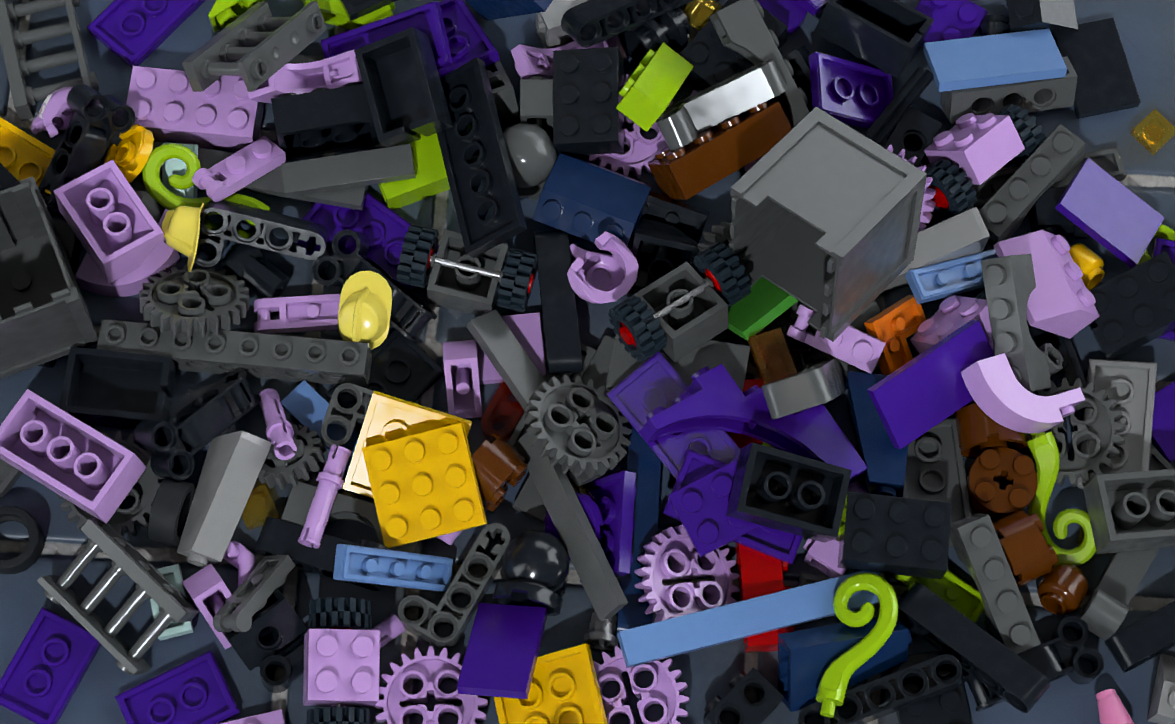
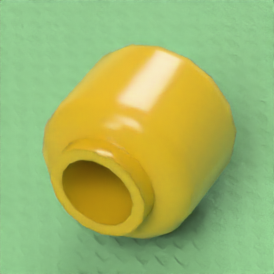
M1077 243L1072 245L1069 250L1070 256L1083 273L1081 278L1085 287L1091 290L1104 277L1103 259L1085 244Z

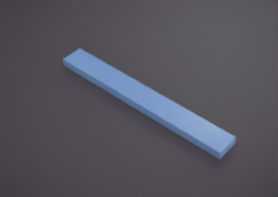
M859 571L619 631L617 637L626 668L835 615L833 598L839 585L849 576L869 571ZM869 572V573H875V574L881 576V574L878 573V572ZM862 590L850 597L848 608L853 611L860 609L866 602H871L873 605L880 603L874 593Z

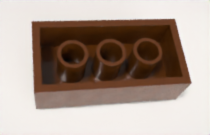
M779 101L764 102L702 133H698L695 140L679 149L670 151L669 147L658 151L655 154L656 159L648 163V166L663 196L671 199L687 200L768 153L792 128Z

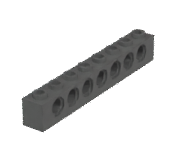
M104 319L101 321L97 349L172 357L179 371L228 375L243 369L247 373L246 377L301 382L305 380L306 382L335 385L351 383L361 387H368L372 363V353L369 344L363 342L218 330V335L213 334L211 331H206L205 337H201L198 332H193V335L187 338L186 332L173 336L172 329L162 333L160 326L151 327L149 323Z

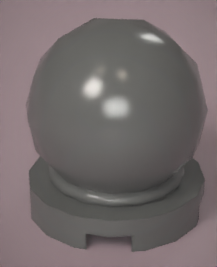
M518 123L506 128L503 136L519 198L535 200L540 197L542 189L557 160V150L553 145L550 134L537 124Z

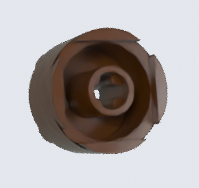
M976 403L966 404L955 412L959 448L963 457L977 459L983 451L998 447L1011 448L1018 452L1027 448V433L1017 432L998 424L986 415Z
M496 433L491 435L490 442L486 439L471 456L484 511L488 509L492 513L504 501V495L507 492L505 491L506 487L509 484L515 487L527 472L525 470L528 467L525 463L526 458Z
M998 447L983 451L966 474L971 509L974 511V514H988L992 523L1018 510L1024 511L1037 491L1038 480L1032 459L1011 448ZM996 481L1001 482L1002 486L1005 487V489H999V483H997Z
M1018 510L992 523L1018 587L1051 572L1052 566L1058 563L1055 550L1051 545H1047L1041 533L1044 531V527L1040 518L1035 513L1028 515L1024 511Z

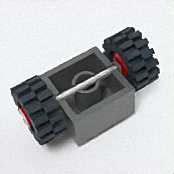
M415 224L409 226L408 232L405 235V242L402 245V253H400L397 282L425 288L426 283H428L427 297L429 304L481 316L495 310L496 303L499 307L525 312L536 274L538 254L511 248L509 251L508 244L501 243L473 258L466 255L461 233L446 229L443 231L436 254L438 230Z
M720 242L714 244L694 257V268L688 262H685L609 310L608 316L611 318L609 319L610 324L614 326L613 331L615 334H618L619 342L625 345L624 349L631 353V357L637 358L639 362H643L660 350H663L673 362H676L728 329V307L751 293V284L748 282L750 278L744 273L746 269L744 265L739 264L738 261L740 259L737 255L733 256V252L729 247L726 248V245L720 244Z

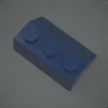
M560 152L542 189L533 220L593 243L596 238L606 231L617 236L630 249L652 186Z

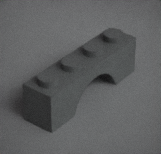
M1060 124L980 209L979 213L990 235L988 243L993 246L999 241L1009 239L1020 228L1025 216L1042 194L1056 182L1063 181L1075 169L1085 156L1086 143Z
M1031 254L1010 255L982 260L981 266L995 356L1005 353L1016 379L1028 391L1052 388L1047 354L1035 345L1027 324V303L1031 292L1036 288Z
M305 480L302 483L298 481V485L292 487L281 518L283 521L304 527L319 482ZM339 489L326 527L341 520L359 521L370 527L377 535L379 544L384 545L374 499L365 502L356 499L357 495ZM422 541L390 548L389 550L418 554Z
M976 513L950 525V539L958 559L966 566L978 587L985 608L986 617L984 624L988 633L1015 654L1041 644L990 516L988 514Z

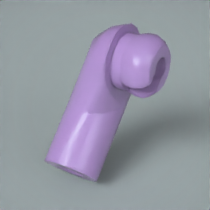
M230 541L223 559L238 569L239 587L255 569L256 559L255 555L244 545L237 541Z

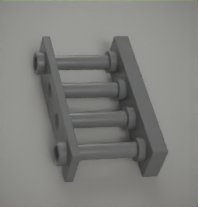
M0 0V43L14 108L21 121L34 118L32 106L37 105L36 101L45 100L49 94L60 88L85 84L95 91L100 90L96 72H90L75 8L81 6L80 0H33L15 5L13 2L8 3L7 0ZM66 6L68 22L21 33L20 30H15L13 22L18 21V17ZM69 34L73 36L74 50L26 60V58H21L19 50L24 49V45ZM79 62L81 78L35 89L32 86L27 87L25 78L30 77V73Z
M311 1L293 17H272L268 3L257 2L186 58L182 65L193 92H203L221 76H242L247 91L253 92L323 34L327 28L317 1Z
M97 518L88 519L81 527V530L88 536V544L60 577L57 575L41 576L37 582L45 589L44 594L47 598L56 604H61L117 659L116 664L122 671L130 675L148 673L152 667L142 656L171 622L191 621L200 610L109 523L105 524ZM98 552H104L112 559V567L83 601L70 586ZM123 575H128L136 583V590L107 624L93 610ZM147 598L153 599L161 607L159 609L160 614L131 648L118 633Z

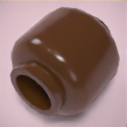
M1061 563L1053 565L1051 572L1044 575L1038 585L1037 593L1041 605L1047 611L1056 615L1070 614L1078 609L1087 594L1089 585L1079 567L1073 564Z

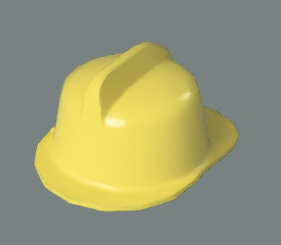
M202 203L201 207L178 206L175 210H169L166 212L161 225V230L166 238V244L188 257V272H191L196 256L200 231V213L205 203Z
M370 270L359 271L350 276L343 285L338 311V329L343 340L368 343L370 350L384 342L390 328L392 290L388 281L379 273Z

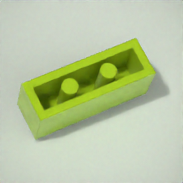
M664 42L656 52L650 49L618 94L623 98L616 106V109L647 132L665 111L694 66Z

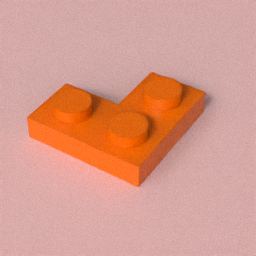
M914 295L905 296L864 322L869 335L886 342L885 348L878 360L882 375H890L913 359L906 338L916 333L919 325L926 320L922 306L917 304Z

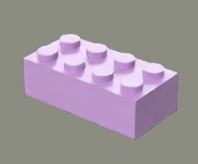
M133 66L126 105L135 112L133 125L139 124L151 131L154 140L169 143L198 144V148L237 152L259 139L265 103L249 100L243 77L221 76L203 92H193L185 71Z
M28 389L0 425V459L105 524L108 523L147 468L135 453Z

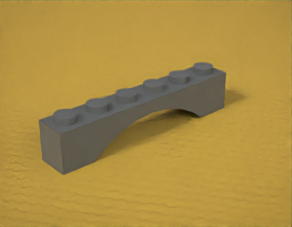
M739 0L709 16L723 46L738 52L754 65L768 59L774 60L787 86V90L778 95L777 99L793 129L810 113L806 106L808 105V99L805 92L800 87L797 88L792 78L794 75L793 68L786 58H782L777 48L779 47V41L775 33L771 29L768 30L763 20L764 11L757 0Z

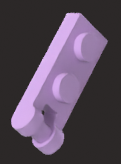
M263 136L209 169L201 168L197 170L192 177V182L199 189L207 190V196L214 202H220L282 165L281 163H285L286 154L268 137Z
M341 294L257 299L253 302L254 313L257 314V322L254 323V333L274 334L337 330ZM279 311L280 319L271 320L270 313Z
M800 303L796 311L798 317L794 326L790 325L786 333L788 336L870 374L873 373L886 342L850 325L834 342L826 337L824 339L820 337V331L818 330L813 335L806 330L809 326L808 320L816 311Z

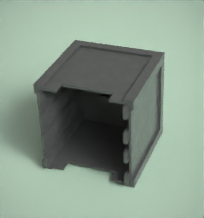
M815 107L731 187L732 222L730 223L731 242L729 243V248L732 250L733 256L737 255L740 259L738 261L739 264L744 265L746 269L744 273L749 276L750 280L748 282L751 284V287L763 277L813 309L816 313L808 320V324L820 331V337L823 339L826 337L834 342L914 260L927 173L818 107Z
M33 176L21 180L19 185L0 191V380L68 355L70 346L87 348L98 343L97 333L58 231Z

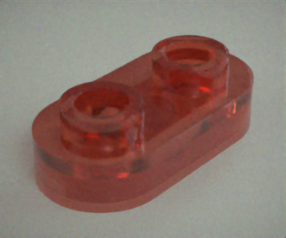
M502 382L481 419L482 432L489 440H491L493 433H496L504 441L509 439L525 412L518 401L511 402L508 399L513 393L505 382ZM499 421L505 426L501 430H495L492 428V425Z

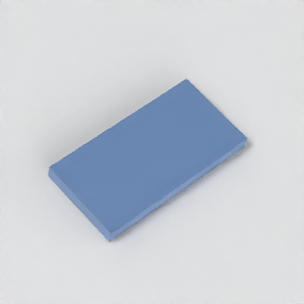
M1049 28L924 43L923 52L931 73L934 75V81L939 92L1066 77L1067 67Z

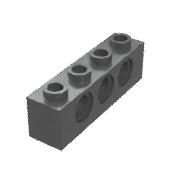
M1068 56L1062 57L1067 67L1066 77L944 91L941 93L940 104L949 124L956 123L958 118L968 113H973L974 115L993 113L995 115L1009 104H1013V106L1019 105L1021 111L1025 108L1029 113L1071 107L1074 105L1078 76Z

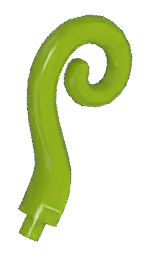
M175 143L163 144L153 149L142 169V177L148 193L162 207L167 210H175L178 206L201 207L202 203H205V207L212 200L209 197H181L168 190L160 180L161 166L167 160L176 158L185 162L187 170L184 175H170L168 177L169 184L180 190L194 186L192 177L197 170L201 169L198 157L191 149ZM232 194L223 199L267 211L271 208L253 197L242 194ZM213 211L208 213V215H220ZM243 220L244 222L248 223L256 229V226L252 221Z
M1052 431L1047 433H1030L1032 439L1027 441V444L1036 464L1038 484L1035 496L1028 505V515L1035 513L1040 518L1044 527V531L1041 533L1047 545H1051L1058 557L1057 564L1063 563L1080 566L1090 560L1096 552L1089 514L1077 508L1061 511L1053 521L1055 536L1061 540L1065 539L1068 535V525L1077 523L1083 528L1084 539L1079 546L1073 549L1060 548L1053 542L1047 531L1045 518L1049 499L1059 472V450Z
M863 572L849 576L839 585L834 594L833 608L835 615L842 623L849 627L864 626L874 616L875 607L871 602L864 603L860 610L855 612L848 608L850 597L858 591L864 590L874 593L879 599L880 613L870 633L836 658L822 675L816 700L822 703L820 715L824 717H834L836 706H842L844 703L847 685L851 676L883 647L895 628L898 617L896 593L883 577L875 573Z

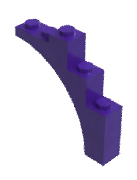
M723 364L711 370L706 366L697 371L691 377L693 382L686 392L676 398L671 407L664 409L663 406H660L651 411L645 417L647 422L639 432L646 443L669 434L689 430H723L744 434L768 443L778 450L850 469L852 472L849 485L855 482L868 468L823 404L772 419L762 388L755 385L742 393Z

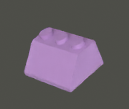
M113 159L54 190L60 213L109 284L139 268L164 236L163 231Z
M1040 230L999 241L993 245L998 257L1031 254L1036 288L1031 292L1027 303V320L1030 326L1070 339L1099 317L1094 305L1096 303L1095 298L1085 287L1081 278L1083 273L1079 266L1073 262L1069 253L1070 246L1061 235Z

